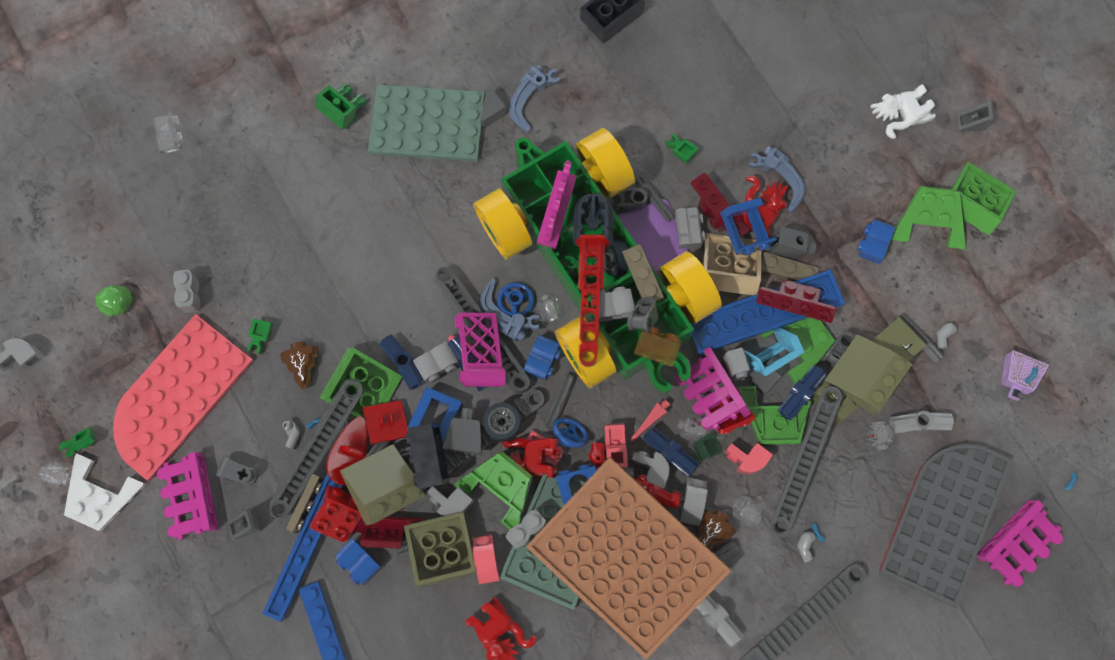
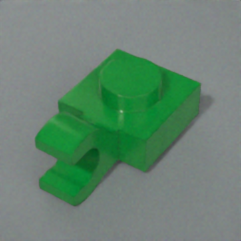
M89 426L72 435V439L59 444V450L64 448L70 449L65 452V457L68 458L74 454L75 450L78 451L89 447L94 442V430Z

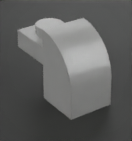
M9 339L2 343L6 350L0 352V369L6 371L16 362L26 369H31L44 356L34 345L22 339Z
M642 451L634 452L631 462L648 468L649 471L646 476L648 482L664 489L669 475V466L666 459L658 452H655L653 459L649 458L650 455Z
M687 478L680 522L700 526L707 497V481Z
M433 486L427 492L431 495L429 498L431 502L437 507L439 504L442 505L436 511L442 516L460 512L465 513L474 503L458 487L448 499Z

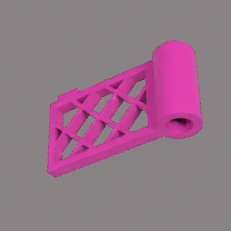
M459 312L454 320L455 329H459L463 371H460L459 375L460 383H463L464 387H503L506 375L502 367L496 313ZM463 318L470 319L475 323L471 329L464 324ZM483 319H491L492 326L489 329L481 323ZM476 326L485 332L481 338L472 331ZM468 334L477 341L472 347L465 339ZM487 334L494 340V344L491 347L482 340ZM479 343L488 350L483 356L474 349ZM470 352L479 359L477 363H468L467 355ZM490 352L496 357V363H490L484 357Z

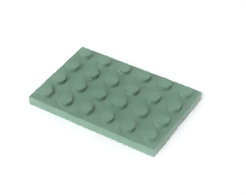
M377 84L368 148L369 154L478 162L482 128L480 119L485 92Z
M547 475L542 476L526 515L531 511L537 510L546 520L547 524L564 506L556 478L552 479ZM572 477L569 481L571 495L573 496L585 482ZM512 546L499 578L574 610L579 596L526 546L518 550Z

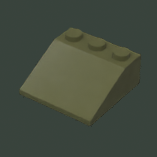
M857 334L824 381L830 386L839 389L843 395L874 416L883 408L912 363L896 352Z
M390 445L340 471L366 525L374 524L425 496L422 488L418 489V485H415L413 472L394 445Z
M464 512L404 526L416 587L421 589L477 575L473 548Z

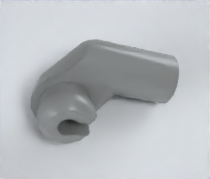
M946 323L937 331L938 349L948 348L947 338L957 332L956 325Z
M286 420L282 424V428L289 436L285 447L294 450L300 437V431L295 422Z
M812 532L803 533L797 544L804 563L814 559L809 550L812 542L815 541V535Z

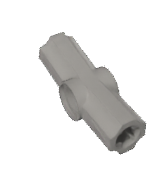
M920 411L914 414L890 417V428L893 434L923 430L952 431L954 425V418L950 413ZM918 417L924 419V426L918 422Z
M709 595L696 607L703 615L702 617L714 631L718 632L729 647H732L741 640L743 634L730 620L727 611L719 603L716 604Z

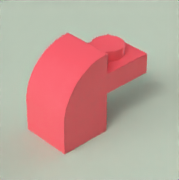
M624 423L604 424L606 460L611 457L622 468L628 467Z
M732 443L725 451L726 457L735 464L738 462L740 464L736 471L747 475L760 471L773 456V454L758 443L753 446L748 454H745Z
M493 535L473 538V554L479 584L499 581Z

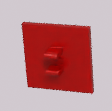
M401 400L363 407L371 445L406 438L408 426Z

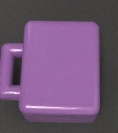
M662 199L663 202L674 214L669 201L666 199ZM650 203L644 208L630 210L617 215L637 245L641 244L648 262L658 276H660L659 268L685 251L690 252L689 249H679L678 247L679 236L677 234L675 217L670 222L666 221L653 204Z

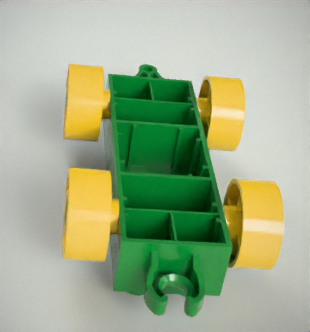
M600 128L576 143L578 157L567 141L545 153L534 146L528 138L518 139L515 143L516 165L519 169L501 179L502 190L498 188L473 203L474 210L484 230L505 260L532 245L531 239L533 240L580 313L581 290L578 289L579 276L575 275L574 269L565 270L564 267L570 266V263L563 260V257L566 256L575 258V256L580 255V247L573 243L576 204L580 198L592 193L601 194L610 199L635 184L634 173L628 158L616 139L605 128ZM570 161L572 162L570 174L577 177L556 249L539 245L537 240L557 172H563L565 163ZM613 210V239H622L628 248L637 246ZM585 214V220H587L589 215ZM603 223L598 226V230H589L588 225H582L584 235H603ZM685 251L659 268L661 280L650 265L664 297L663 300L656 302L659 318L650 332H646L644 329L629 330L628 317L599 322L598 360L594 366L585 367L580 363V316L555 330L556 338L564 354L588 388L591 389L615 374L616 369L624 381L645 369L651 385L657 391L667 394L671 390V384L664 380L660 374L661 368L666 364H672L678 369L681 381L686 382L689 380L690 365L677 348L690 340L694 330L690 322L696 324L721 308L720 295L713 280L693 254ZM628 269V272L613 277L604 271V291L606 293L613 292L618 287L631 289L635 307L642 298L630 270ZM586 278L585 281L588 284H594L597 278ZM589 295V298H587L588 308H592L590 299L593 295ZM588 313L584 316V320L589 323L595 320L594 315ZM589 332L583 336V339L586 342H591L595 339V335ZM586 352L582 358L589 362L594 359V354Z

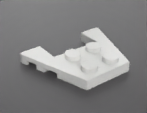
M76 453L64 515L93 529L103 531L120 513V510L127 503H130L146 484L128 476L119 495L85 480L95 461Z

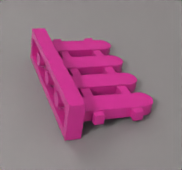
M570 161L565 163L563 172H557L537 240L539 245L556 249L577 177L570 174L572 165Z
M709 347L704 350L707 357L704 359L698 358V362L690 367L689 380L683 382L677 374L676 382L681 386L687 383L690 386L685 389L684 395L688 400L697 398L698 402L694 403L692 407L695 414L702 415L705 413L707 415L701 421L705 430H711L712 428L717 430L720 428L718 425L729 418L736 419V414L739 412L742 413L744 418L751 413ZM712 368H714V369H715V372L710 373L709 370H711ZM702 374H706L705 378L701 379L695 384L692 382V380L696 379ZM723 382L724 386L719 388L718 384ZM714 387L715 391L702 399L701 395ZM732 397L733 401L728 403L727 399ZM723 402V407L713 413L710 412V409Z
M203 453L187 454L188 457H182V462L172 465L170 462L163 463L164 467L157 471V477L167 481V486L161 489L160 495L164 499H170L171 505L164 509V515L167 518H174L175 525L168 528L167 533L170 537H177L178 540L185 539L184 535L196 532L199 535L203 531L213 532L219 530ZM185 474V481L174 484V477ZM189 494L190 500L178 503L177 496ZM192 512L193 519L181 522V515Z
M1028 500L977 553L980 561L991 563L989 567L992 570L997 569L1005 578L1003 582L1006 585L1021 586L1023 584V578L1020 575L1022 570L1034 572L1037 565L1033 559L1036 556L1047 558L1050 555V550L1046 545L1049 542L1060 544L1063 541V536L1059 532L1061 528L1059 525L1054 526L1045 517L1047 513L1045 510H1041L1044 505L1039 500ZM1035 526L1045 536L1042 540L1032 531ZM1022 540L1031 549L1029 554L1020 547L1019 543ZM1008 555L1018 563L1015 568L1005 559Z

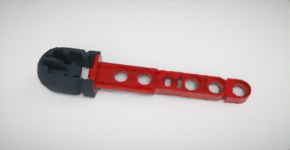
M596 193L587 194L577 202L573 224V243L580 247L578 289L581 290L579 337L581 344H579L580 363L585 367L594 366L598 360L600 290H604L605 248L611 246L613 242V207L606 197ZM585 214L589 215L587 220H585ZM603 223V235H584L582 225H588L589 230H598V226ZM589 257H595L598 262L591 266L586 263V260ZM592 275L597 278V281L594 284H588L585 281L586 278ZM589 295H593L594 298L592 300V308H588L587 298H589ZM592 313L596 318L593 322L589 323L584 320V316ZM586 333H593L595 335L593 341L586 342L583 339ZM591 352L594 354V359L587 362L583 360V354Z

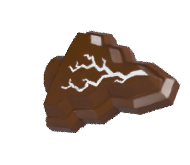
M306 342L292 343L291 349L280 353L282 363L287 365L288 371L294 373L295 381L301 389L309 388L312 379L311 370L316 366V358L319 357V347L307 346Z
M704 509L700 526L697 528L699 532L698 539L710 550H712L714 545L722 544L726 538L731 539L737 530L728 523L730 517L717 509L714 513Z

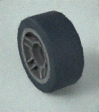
M620 238L613 239L612 245L605 248L604 271L612 277L625 274L629 269L622 254V251L629 248Z
M496 403L485 412L483 424L488 436L493 440L505 442L515 438L519 433L521 418L517 409L511 404ZM502 418H504L506 424L502 426L499 425L498 422H500Z

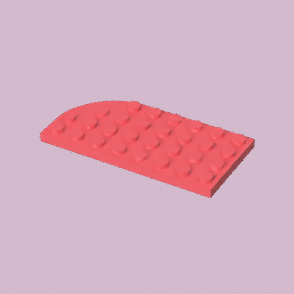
M195 314L121 398L114 416L113 433L117 450L122 459L147 481H151L157 474V471L164 466L163 463H166L254 360Z

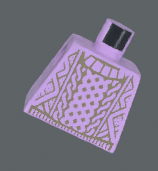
M1014 350L1006 354L1001 384L1010 388L1008 397L1019 401L1022 393L1029 394L1033 392L1049 365ZM1038 367L1037 377H1034L1027 384L1024 380L1032 373V368Z

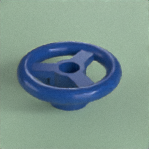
M512 282L505 285L497 296L498 308L510 317L515 314H521L525 317L531 312L535 303L532 290L520 282ZM512 288H521L526 293L522 294L519 290H512L510 292L508 290ZM503 296L507 297L512 305L511 312L504 307ZM514 297L519 298V300L516 302H514L512 299ZM529 299L527 308L517 313L518 306L522 301Z
M559 418L553 423V432L563 446L579 448L588 443V432L579 422L570 418ZM560 424H570L566 429L559 428ZM575 428L582 433L583 439L577 435Z

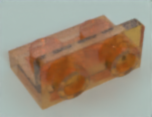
M655 327L650 332H646L643 329L634 353L673 367L682 342L678 339L679 337L672 333L662 334Z

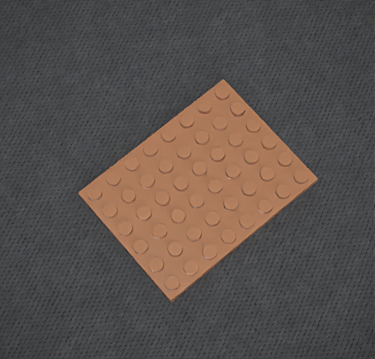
M611 457L598 468L526 545L539 560L645 659L669 637L731 572V569Z

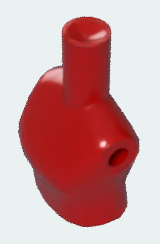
M603 443L591 444L589 460L595 466L596 471L606 461V447Z

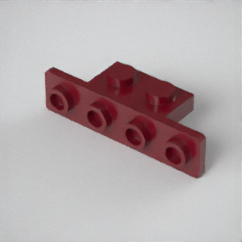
M703 173L690 182V185L700 197L699 210L710 219L709 222L713 229H717L719 233L726 231L728 234L720 212L730 206V204L709 176ZM734 216L732 218L741 238L749 230L739 216Z
M782 280L780 291L760 287L756 300L758 304L832 323L837 309L835 306L818 302L820 289L787 280Z
M387 516L374 524L366 525L361 517L352 532L362 533L360 542L363 547L401 549L404 535L406 536L404 526L423 522L424 519Z

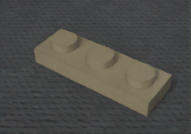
M641 244L622 251L641 298L652 297L656 302L663 300L664 297Z
M767 252L763 253L761 259V272L793 282L816 275L819 270L817 267Z
M314 474L311 475L286 530L296 534L298 531H301L305 522L304 518L307 512H310L314 503V497L318 494L323 484L321 477Z

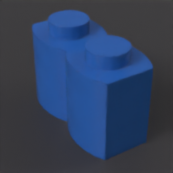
M873 219L871 224L867 223L863 234H866L865 239H861L857 250H859L858 256L880 264L885 256L895 227Z
M538 335L523 369L524 372L544 381L547 377H551L554 370L552 363L554 359H559L562 349L559 348L560 344Z
M353 538L335 555L338 559L336 561L337 565L342 570L347 568L351 573L349 577L357 585L359 583L365 585L382 568Z

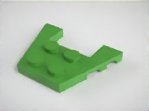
M919 186L908 205L907 211L900 218L891 240L908 242L912 224L915 223L950 228L947 247L965 249L960 192L958 190Z
M808 318L781 327L798 337L805 352L799 356L802 363L787 372L794 385L798 380H802L812 366L818 363L835 341L820 320ZM774 330L761 334L763 340L774 334Z
M756 386L738 387L747 408L755 414L756 419L751 421V425L759 445H794L801 443L811 399L806 405L802 406L798 414L790 421L778 412L780 406H757Z
M500 451L457 481L455 486L469 496L479 482L510 506V509L501 520V523L510 530L521 522L532 475Z

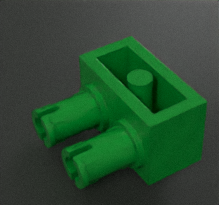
M344 83L337 90L328 85L316 95V108L342 130L355 120L356 110L366 103L365 98L361 97L360 94H357L351 101L345 98L352 93V88L347 83Z

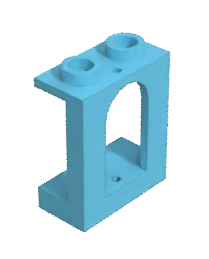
M778 328L773 331L778 342L756 355L744 350L749 367L756 373L759 372L767 376L805 353L796 335ZM784 349L790 352L764 368L762 363Z

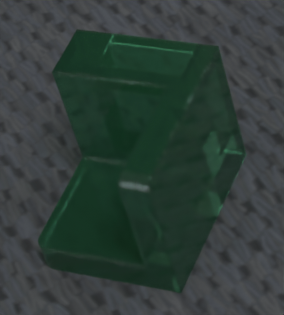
M715 432L694 442L692 445L701 463L722 452L715 439L717 436Z

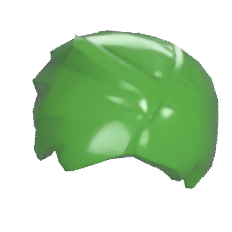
M120 285L107 286L95 296L96 306L106 316L121 315L129 309L132 303L131 292L126 287Z

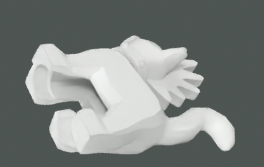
M923 84L914 91H907L895 94L894 96L885 94L882 97L883 102L870 106V108H874L873 114L879 113L876 118L883 117V121L888 116L890 121L893 117L897 119L898 110L900 111L903 121L892 122L886 128V134L891 139L896 138L894 129L903 130L909 126L930 122L936 117L935 114L930 112L935 106L932 99L926 101L921 106L917 101L927 92Z

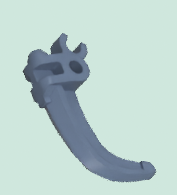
M532 66L520 80L521 83L510 101L508 111L511 119L525 132L529 133L531 131L529 124L522 115V109L527 99L535 89L544 91L548 85L560 83V77L552 78L553 75L558 74L557 69H552L549 73L543 74L541 66Z
M769 146L764 151L767 157L751 153L749 158H754L756 163L750 162L748 167H759L766 173L774 169L790 185L793 196L787 212H794L805 197L806 186L802 177L789 163V158L776 147L773 149Z
M492 278L480 297L479 307L483 313H496L499 331L518 341L526 338V329L540 330L539 325H533V321L541 320L539 315L523 317L521 314H515L510 317L494 305L492 295L497 283Z

